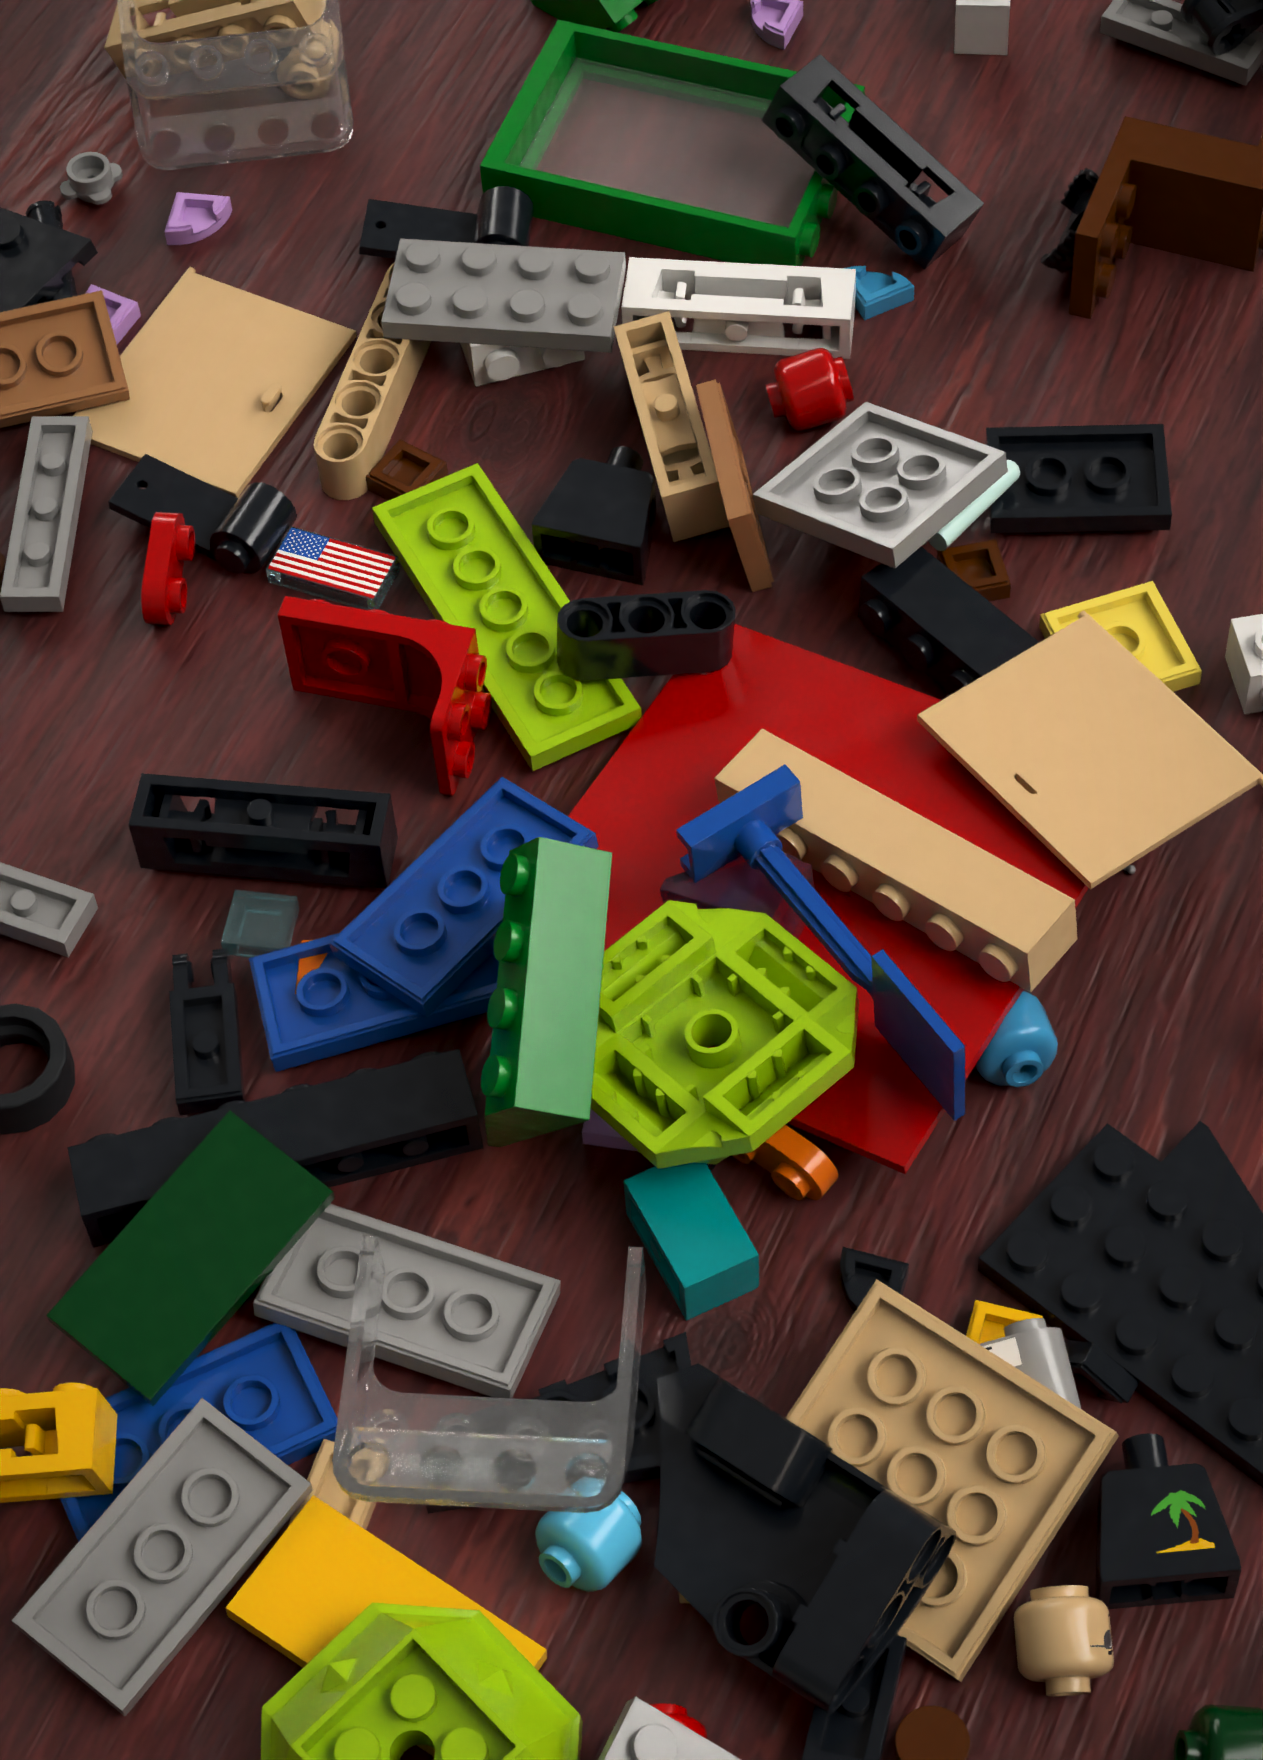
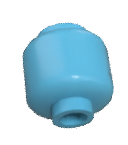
M582 1483L571 1488L540 1519L535 1530L537 1546L541 1553L539 1555V1564L547 1577L555 1584L564 1588L572 1585L577 1589L588 1592L605 1588L636 1557L642 1546L640 1528L642 1522L637 1506L622 1490L613 1485Z

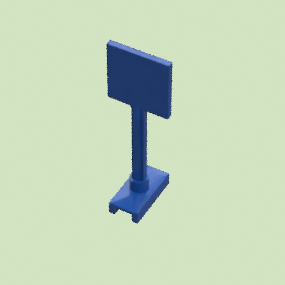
M786 764L676 829L677 838L688 850V854L680 858L681 867L695 883L740 856L744 858L752 869H760L848 976L871 995L874 1002V1024L879 1032L954 1121L965 1115V1045L883 949L872 956L867 952L782 851L783 844L776 834L803 818L801 784Z

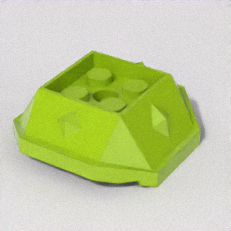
M668 900L604 951L591 1109L658 1169L688 1163L717 1164L729 1156L753 1152L854 1068L859 1013L857 987L766 913L732 908L698 909L695 903Z
M371 1603L262 1706L261 1760H400L403 1753L415 1745H428L434 1748V1760H580L583 1721L575 1708L480 1610Z

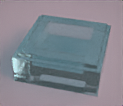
M235 889L221 939L222 949L228 948L229 955L255 957L290 947L300 909L297 896Z

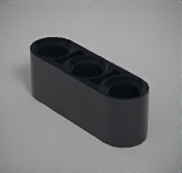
M708 590L572 600L565 604L558 613L557 664L566 676L576 680L690 674L720 670L732 658L736 609L733 602L726 595Z

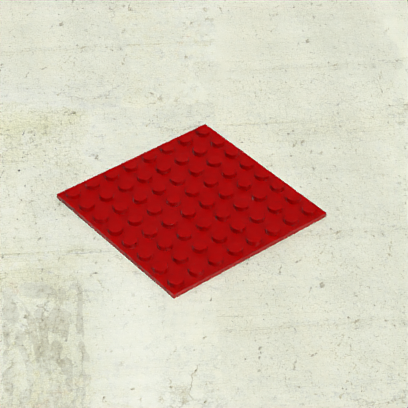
M735 624L732 658L729 663L720 670L712 672L672 675L568 815L571 819L596 833L598 850L612 852L604 951L668 900L695 903L698 909L732 908L762 912L769 915L855 985L859 998L854 1068L791 1119L788 1124L906 1174L946 1111L875 1027L874 1002L871 995L848 976L760 869H752L742 856L695 883L681 867L680 858L688 854V850L677 838L676 829L719 804L714 778L761 729H764L1075 899V908L1089 888L917 721L919 713L938 703L941 699ZM800 861L793 863L867 952L872 956L883 949L965 1045L966 1081L1024 989L1011 981L1002 982L996 980L978 962L956 950L946 951L940 948L925 932L904 920L893 921L887 918L876 908L874 903L851 890L843 892L836 889L821 873Z

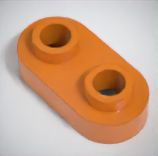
M786 1124L753 1152L733 1155L735 1159L742 1163L749 1164L753 1160L771 1173L773 1181L783 1192L796 1200H802L804 1197L820 1200L839 1177L836 1167L827 1155L815 1144Z

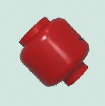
M817 348L779 360L774 368L776 382L765 384L774 418L786 415L789 425L797 431L840 420L846 414V403L854 401L852 387L842 356L833 359L832 354L824 348Z

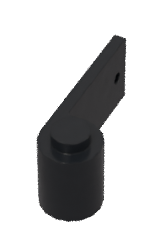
M497 186L488 189L481 196L477 214L368 199L359 254L396 259L400 238L529 246L534 213L533 202L527 194L509 186Z
M147 454L142 457L108 501L109 509L150 529L156 512L182 513L185 525H192L194 527L195 551L216 560L223 568L236 574H254L258 572L297 518L296 509L292 502L281 491L271 485L253 482L237 498Z

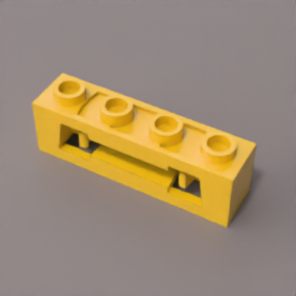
M63 1383L55 1386L52 1392L25 1394L15 1389H0V1448L24 1446V1450L31 1452L33 1455L17 1457L12 1448L0 1449V1503L113 1494L118 1414L98 1388L82 1383Z

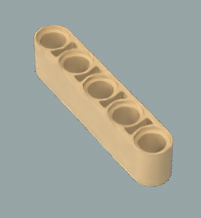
M394 263L385 274L314 439V451L320 484L323 491L329 497L337 500L355 499L367 492L366 475L384 456L431 341L383 337L381 321Z

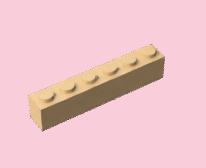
M761 729L714 778L720 804L786 764L800 781L803 818L776 834L783 844L782 851L792 863L800 861L821 873L836 889L843 892L851 890L874 903L876 908L887 918L893 921L904 920L925 932L940 948L946 951L956 950L978 962L996 980L1002 982L1011 981L1031 993L1078 939L1075 899L764 729Z

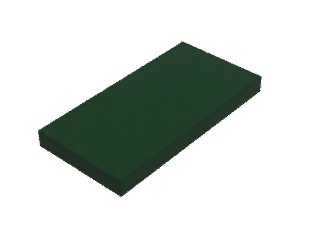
M229 1110L46 1316L50 1323L149 1404L154 1406L335 1199L334 1193L329 1187Z

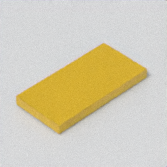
M314 1495L226 1606V1612L230 1619L302 1668L371 1603L480 1610L537 1670L541 1668L547 1659V1649ZM417 1745L433 1757L435 1756L434 1748L428 1745Z

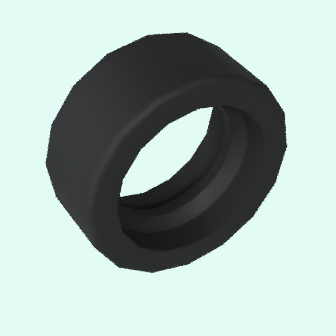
M17 1003L0 1005V1048L5 1045L20 1043L38 1046L45 1051L48 1063L44 1072L31 1085L15 1093L0 1094V1134L27 1132L50 1121L67 1104L75 1085L74 1060L67 1039L57 1021L39 1008Z

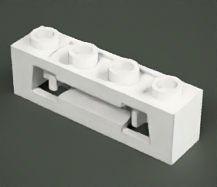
M629 257L621 306L622 324L669 311L671 317H674L677 327H685L687 318L694 319L692 332L675 331L681 350L794 356L817 348H824L832 354L833 358L842 356L843 359H850L856 309V269ZM783 323H793L792 332L795 334L802 333L803 325H821L822 339L785 338Z

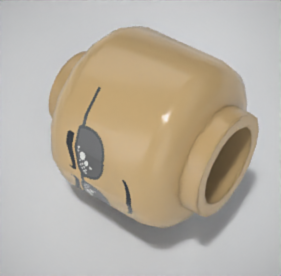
M1062 1585L1030 1590L1031 1601L1019 1606L1014 1613L1017 1662L1020 1673L1031 1681L1045 1682L1046 1696H1076L1091 1693L1090 1679L1106 1675L1111 1671L1114 1664L1108 1607L1101 1600L1089 1597L1088 1586Z

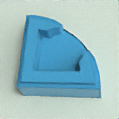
M866 266L844 268L856 269V309L864 320L914 300L915 286L899 273L892 271V276L879 272L866 271Z

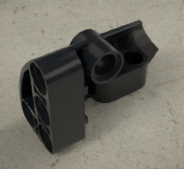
M698 1363L658 1378L661 1465L659 1524L654 1567L713 1627L718 1642L728 1652L745 1658L829 1715L834 1713L873 1668L906 1623L947 1559L956 1539V1531L831 1453L833 1448L703 1365ZM759 1603L766 1610L769 1627L766 1635L759 1642L749 1645L741 1635L739 1621L742 1613L749 1606Z

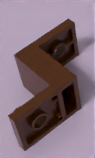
M1125 116L1075 233L1069 314L1091 319L1099 297L1108 299L1111 294L1117 269L1116 265H1113L1115 258L1124 260L1130 243L1253 272L1261 250H1263V134L1258 146Z

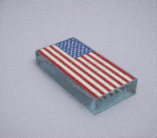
M292 526L288 529L266 568L269 583L364 610L380 608L400 571L398 556Z

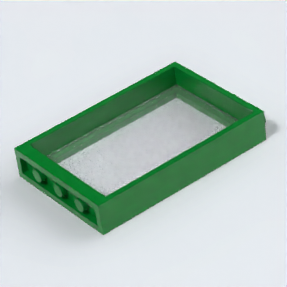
M557 20L480 164L483 194L488 189L497 186H509L519 189L527 194L533 202V217L730 263L801 266L805 256L812 258L816 252L820 238V223L823 218L830 219L833 215L838 190L825 178L821 177L812 166L761 121L780 85L796 74L797 71L563 20ZM854 84L865 94V86ZM828 86L822 99L832 108L842 103L846 111L841 114V117L849 123L855 109Z

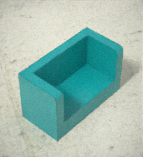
M688 1163L661 1169L655 1166L624 1180L626 1214L686 1321L753 1291L760 1285L759 1254L707 1164Z

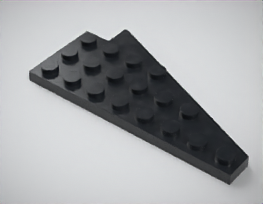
M1199 1121L1161 1162L1107 1123L984 1251L978 1259V1271L1031 1312L1042 1315L1045 1322L1051 1327L1061 1328L1063 1336L1068 1340L1094 1342L1139 1382L1135 1389L1136 1392L1263 1488V1213L1213 1133L1203 1122Z

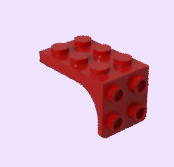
M285 596L278 612V620L293 690L408 710L430 718V734L440 794L454 796L460 778L468 779L472 772L475 759V743L473 739L477 729L485 730L492 707L491 694L485 693L483 689L487 670V658L484 655H479L476 629L452 625L438 619L423 620L394 615L379 609L364 610L331 604L321 599L306 600Z

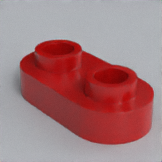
M156 512L152 519L141 591L142 614L146 624L172 625L176 613L183 614L186 610L187 582L185 578H182L184 561H192L194 557L195 531L192 525H185L182 513Z

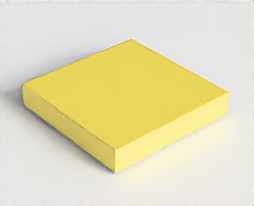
M1153 581L1040 614L1039 628L1045 639L1078 620L1079 613L1085 611L1173 692L1200 684L1202 670Z

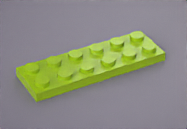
M478 463L372 507L375 525L435 619L452 625L476 629L479 655H484L487 658L486 677L483 685L484 692L491 694L492 709L532 772L637 724L642 717L641 707L622 678L576 680L566 676L559 669L557 664V619L561 608L569 603L570 600Z

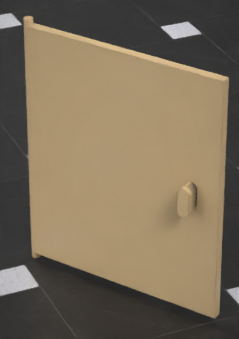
M189 267L120 355L130 399L76 411L73 416H89L93 431L92 445L137 462L147 454L238 498L357 337L356 330L197 274L193 267Z
M1081 611L1078 615V620L919 713L917 721L1091 890L1254 786L1260 784L1263 787V774L1089 614Z

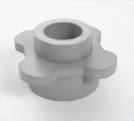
M97 152L78 154L67 164L68 180L61 183L60 191L66 199L71 200L78 197L85 202L97 205L104 204L112 198L111 188L116 181L122 178V169L116 163H109V160L103 154Z

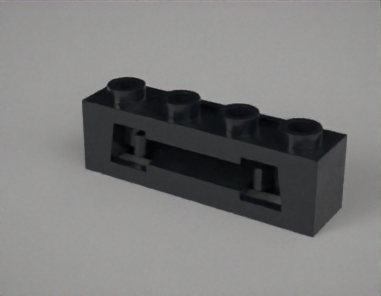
M821 54L780 85L761 120L778 138L789 145L821 177L825 178L860 213L870 219L924 270L963 237L984 205V202ZM828 86L855 109L849 123L841 117V114L846 111L842 103L832 108L822 99ZM924 172L948 197L935 202L928 196L931 184L923 181L917 185L915 180Z
M144 773L141 774L128 824L141 868L386 889L389 884L398 840L390 793ZM180 796L215 798L214 813H211L209 802L205 799L199 800L194 812L187 811ZM318 806L359 810L356 825L339 824L336 810L325 812L327 823H324L322 818H315Z

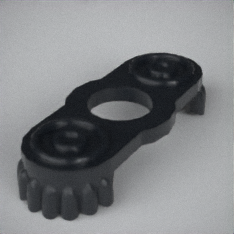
M1085 168L1084 171L1080 170L1079 174L1074 176L1073 182L1068 185L1069 190L1064 193L1065 198L1061 200V204L1072 212L1069 222L1057 248H1054L1051 253L1045 254L1041 258L1040 263L1048 268L1056 269L1060 273H1064L1073 267L1075 233L1099 179V176L1091 169Z

